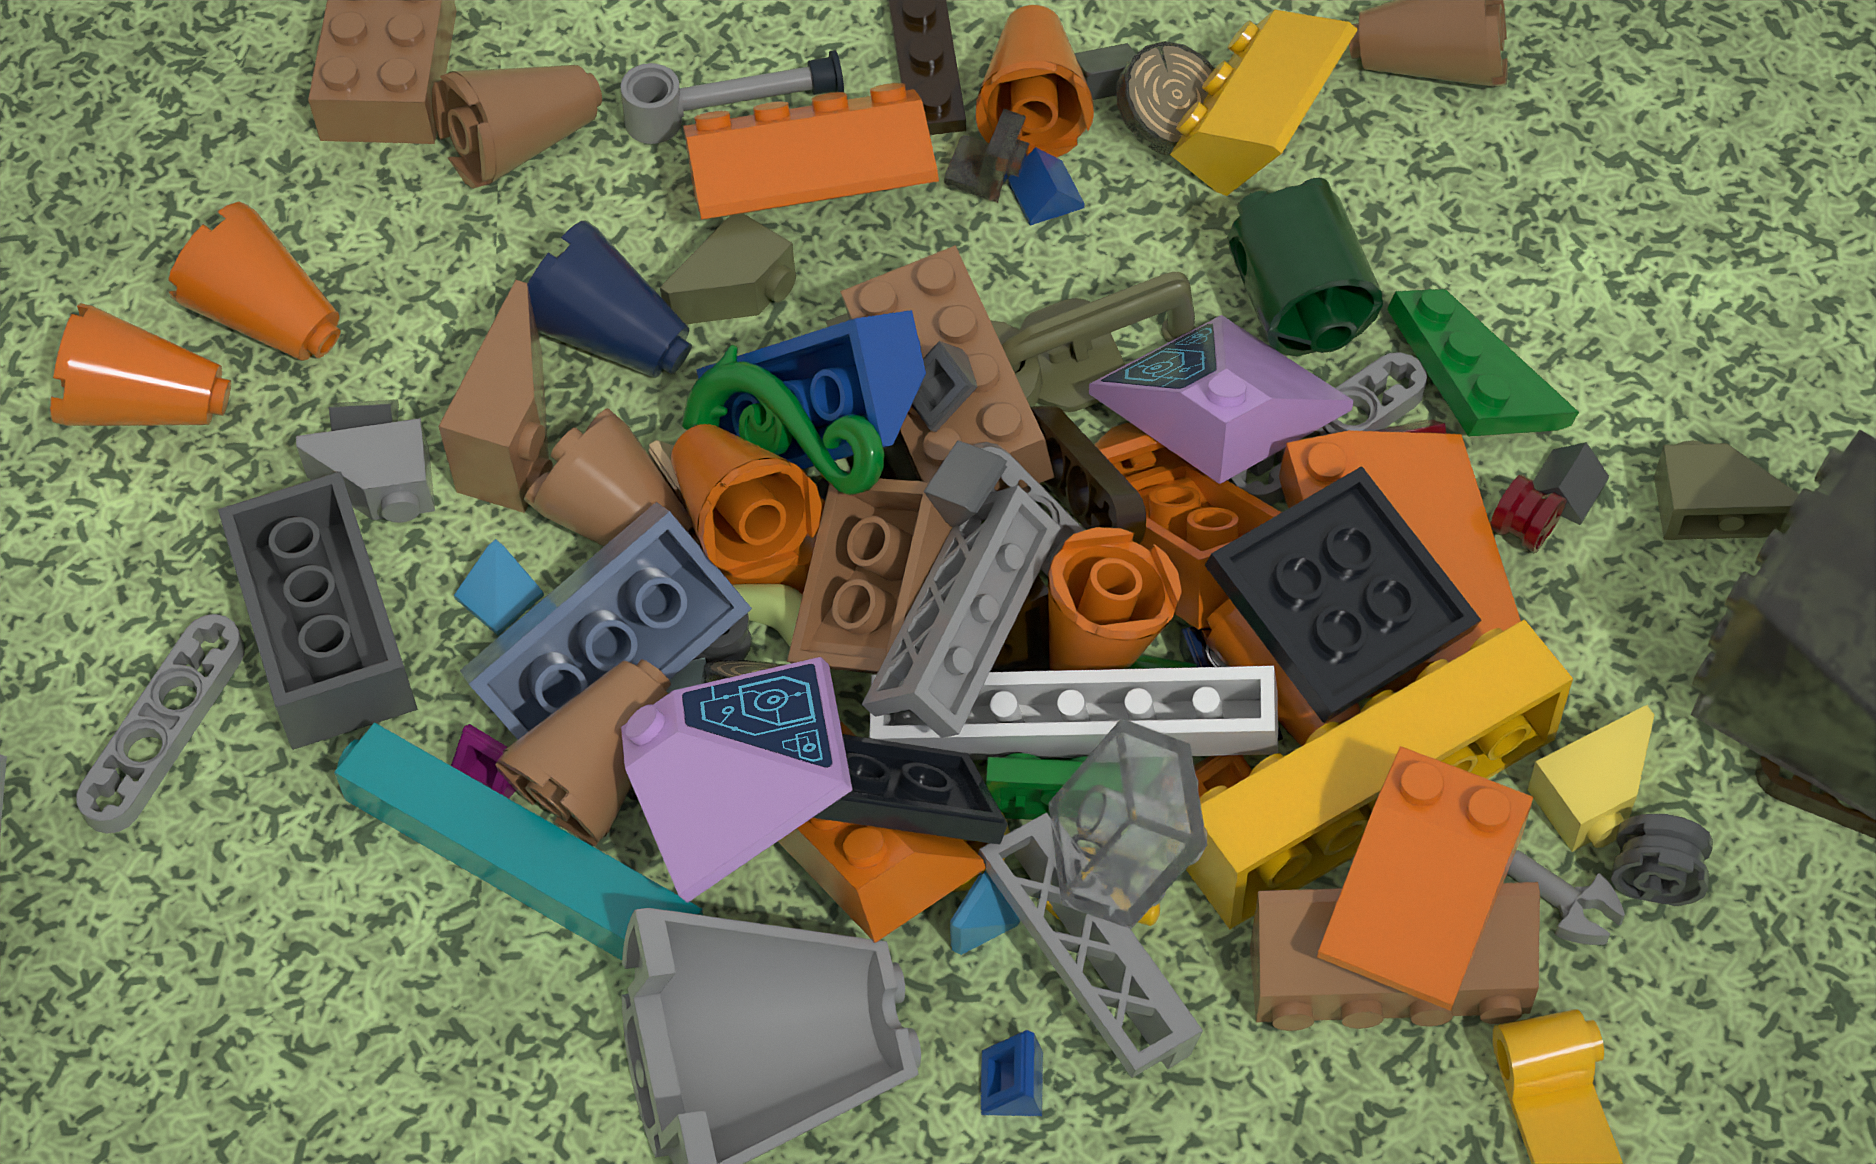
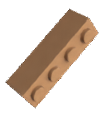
M1538 882L1502 884L1451 1011L1317 958L1318 950L1342 888L1258 891L1250 943L1256 1022H1273V1026L1277 1029L1296 1031L1312 1026L1314 1021L1342 1020V1024L1346 1027L1363 1029L1382 1023L1383 1018H1411L1412 1023L1419 1026H1438L1449 1022L1453 1016L1480 1015V1019L1485 1023L1504 1024L1518 1020L1522 1014L1531 1013L1539 989L1540 891Z

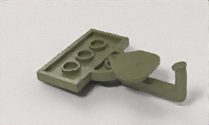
M1181 272L1162 274L1093 302L1079 298L1063 300L1029 314L1025 318L1020 330L1005 322L990 320L1029 406L1034 407L1038 402L1047 406H1058L1065 412H1075L1099 403L1100 401L1089 394V384L1125 365L1111 332L1167 311V319L1162 324L1161 332L1167 342L1196 328L1194 325L1195 312L1190 282L1186 275ZM848 313L827 320V327L850 320ZM897 435L893 445L883 448L884 457L899 480L918 481L899 435Z

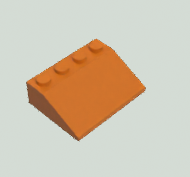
M1348 430L1286 443L1279 479L1288 509L1362 466L1482 620L1473 632L1366 698L1374 697L1386 690L1398 692L1414 683L1418 675L1435 661L1447 659L1448 662H1451L1468 652L1473 643L1486 632L1495 628L1505 631L1521 622L1462 434Z

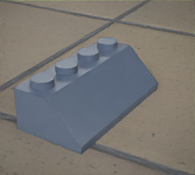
M655 502L465 665L460 672L471 688L510 732L519 739L622 661H628L637 665L643 659L658 668L669 680L672 679L752 608L722 572L706 557L700 546L673 514L658 502Z

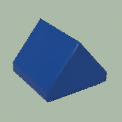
M1036 147L1008 177V183L1030 226L1085 208V203L1063 161Z
M1025 1030L982 1050L981 1115L1042 1116L1043 1051L1035 1033Z

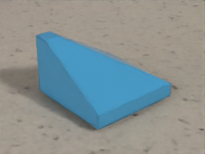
M496 539L487 546L454 594L455 600L497 636L544 596L541 588L504 545Z
M986 871L983 874L980 873L950 921L952 951L960 955L1015 928L1021 921Z

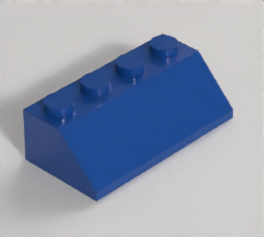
M912 310L854 318L737 356V362L753 363L765 368L780 379L798 398L822 440L827 427L843 416L854 414L866 418L874 425L881 437L883 448L894 444L926 375ZM716 363L696 369L698 379L708 369L713 368ZM737 392L732 394L723 405V407L727 408L728 412L720 417L719 427L740 437V415L749 405L760 402L755 396L748 393ZM794 437L786 452L778 455L802 469L814 467ZM842 440L838 448L828 449L834 461L854 456L852 448L846 440Z

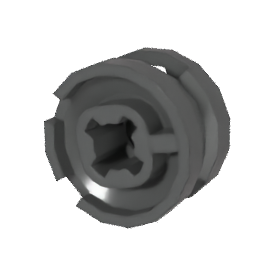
M1642 814L1630 817L1620 823L1616 836L1620 854L1615 857L1611 876L1613 885L1618 891L1629 898L1672 906L1692 904L1705 897L1710 874L1704 861L1709 858L1713 848V839L1709 831L1696 822L1668 814Z

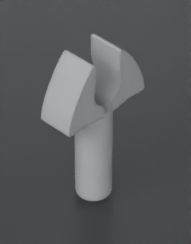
M1516 850L1507 875L1519 883L1538 882L1540 897L1558 908L1562 921L1558 924L1555 935L1564 940L1581 944H1607L1610 933L1596 923L1589 921L1583 913V909L1595 908L1619 926L1622 924L1625 913L1616 892L1607 879L1598 873L1590 886L1573 887L1523 852Z

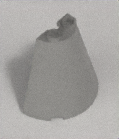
M654 908L634 910L627 927L622 964L625 969L635 967V979L628 987L629 994L622 995L623 1027L632 1086L643 1127L655 1158L669 1155L673 1164H745L919 1075L917 1068H919L921 1063L920 1043L913 1028H904L897 1016L895 1004L902 1003L905 998V981L901 967L897 962H892L887 941L879 940L874 943L872 939Z

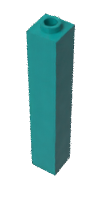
M375 722L361 739L353 740L344 749L339 758L337 769L334 773L345 801L620 960L623 958L625 935L634 910L654 908L703 915L702 908L691 902L687 903L674 892Z

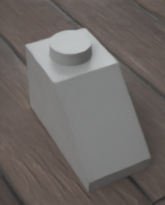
M421 418L296 436V446L307 478L314 480L341 471L352 507L370 519H386L391 522L401 523L415 519L420 513L435 511L430 451Z

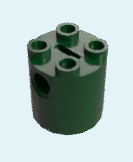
M1312 178L1301 185L1290 186L1273 193L1256 191L1245 196L1238 203L1237 210L1240 216L1233 222L1227 236L1229 250L1271 347L1281 354L1296 357L1314 352H1333L1349 344L1376 320L1383 306L1382 291L1349 221L1340 198L1332 191L1326 179Z

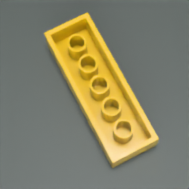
M1525 619L1505 631H1502L1500 628L1492 629L1479 637L1468 652L1451 662H1448L1447 659L1435 661L1418 675L1414 683L1396 693L1392 690H1386L1377 694L1364 705L1358 715L1340 725L1334 721L1321 726L1310 735L1302 747L1286 756L1277 753L1265 758L1254 767L1249 777L1228 789L1226 786L1221 785L1203 794L1190 811L1185 869L1230 930L1255 915L1258 891L1299 890L1355 857L1375 802L1400 746L1489 779L1555 740L1573 678Z

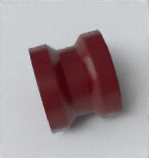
M1520 474L1512 481L1500 499L1490 521L1491 529L1499 535L1511 533L1520 538L1523 548L1535 554L1556 527L1565 508L1566 498L1555 492L1547 495L1534 488L1533 480Z

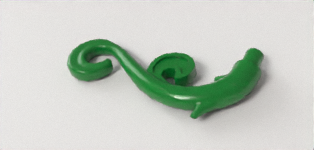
M730 345L723 357L713 368L708 369L695 382L687 397L682 418V427L686 430L701 424H712L719 427L720 417L728 412L727 408L723 407L726 400L737 392L748 393L755 396L760 403L749 405L740 415L739 434L742 439L779 455L786 452L794 437L820 474L835 489L844 494L856 495L869 491L879 481L884 468V450L881 437L873 424L862 416L846 415L836 419L827 427L822 440L798 398L780 379L765 368L753 363L737 362L738 347L736 345ZM842 440L848 442L854 454V465L851 472L840 469L828 449L838 448Z

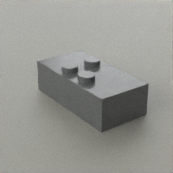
M341 471L218 509L274 704L292 750L372 725L374 722L378 723L418 710Z

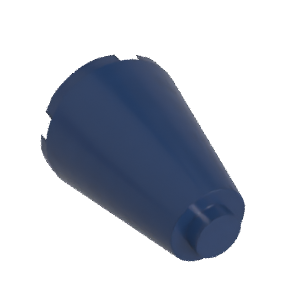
M586 220L576 223L561 237L570 244L567 249L557 257L548 252L527 284L537 331L654 378L658 377L664 370L671 375L674 374L684 363L692 348V344L686 341L689 327L596 226Z

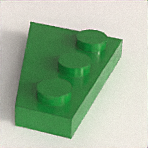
M1446 289L1395 291L1387 311L1468 437L1558 431L1572 426L1579 411Z

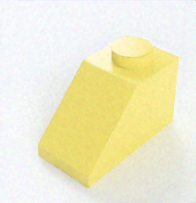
M1648 705L1535 761L1527 790L1534 797L1536 803L1571 852L1592 842L1595 848H1601L1614 842L1620 823L1630 817L1638 794L1654 720V713Z

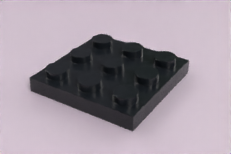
M1362 466L1211 553L1204 565L1323 723L1336 717L1473 632L1482 621Z

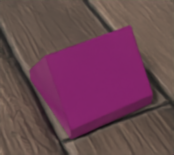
M471 724L464 726L451 766L508 799L516 791L501 775L495 765L507 746Z

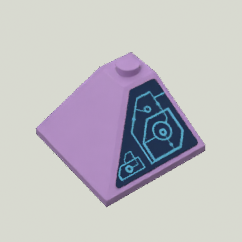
M1223 315L1089 384V394L1219 484L1284 449L1286 443L1298 441L1350 412L1353 407V400Z
M822 657L673 690L655 704L646 705L638 709L628 722L621 727L625 770L677 893L687 903L852 791L830 667Z

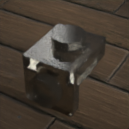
M1003 109L990 143L967 135L961 136L946 170L944 183L947 186L998 203L1009 175L1019 177L1028 154L1030 143L1021 140L1026 116Z

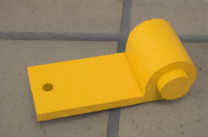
M1578 1009L1494 1025V1053L1531 1164H1623L1593 1085L1595 1062L1603 1061L1604 1045L1597 1023L1594 1020L1585 1021L1582 1013Z

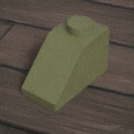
M744 213L730 215L660 287L661 298L685 324L757 316L772 301L781 302L784 300L795 284L796 272L793 243Z
M1691 440L1680 442L1676 445H1663L1654 480L1664 540L1791 536L1802 507L1800 495L1727 443L1704 444L1700 441Z

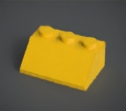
M1273 10L1257 25L1250 20L1247 21L1228 45V49L1234 53L1229 62L1222 61L1204 82L1202 89L1208 95L1201 104L1197 101L1178 123L1176 130L1183 135L1170 155L1214 191L1228 196L1283 153L1358 29L1348 21L1281 10Z

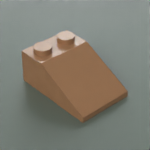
M515 280L438 427L456 492L525 513L529 505L524 500L527 491L540 476L546 472H551L553 463L549 459L542 349L528 285L526 282Z
M879 479L869 491L856 495L841 493L829 484L787 662L796 663L822 657L829 664L830 669L871 674L879 672L952 529V526L945 522L923 492L929 482Z

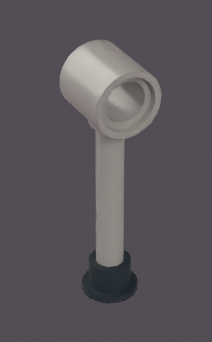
M836 50L829 51V57L809 60L807 63L808 67L684 88L679 87L678 77L670 68L654 63L638 65L629 70L621 81L626 131L633 139L639 142L657 144L667 141L677 134L682 125L684 111L812 90L813 95L829 92L844 93L843 74L838 53Z

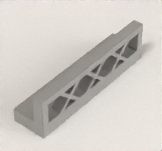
M1019 485L990 493L977 514L962 525L952 527L862 703L875 717L910 709L941 738L960 734L1061 528ZM905 678L902 686H899L900 682Z
M1047 813L1004 835L1000 845L990 843L980 848L978 855L984 860L986 872L1131 1078L1160 1061L1167 1069H1170L1191 1055L1203 1032L1202 1028L1104 892V895L1097 894V888H1100V886ZM1068 846L1074 853V855L1077 857V859L1071 854V852L1068 849ZM1014 853L1032 880L1015 877L1003 861V858ZM1070 863L1077 865L1079 881H1082L1087 873L1091 876L1092 880L1087 887L1077 888L1073 886ZM1030 897L1038 898L1037 907ZM1047 901L1052 905L1054 912L1071 935L1053 931L1044 919ZM1068 951L1077 953L1075 961ZM1085 957L1089 959L1110 990L1094 987L1090 984L1083 974ZM1107 1006L1116 1008L1115 1016L1112 1015ZM1125 1012L1149 1044L1147 1048L1140 1052L1122 1029Z

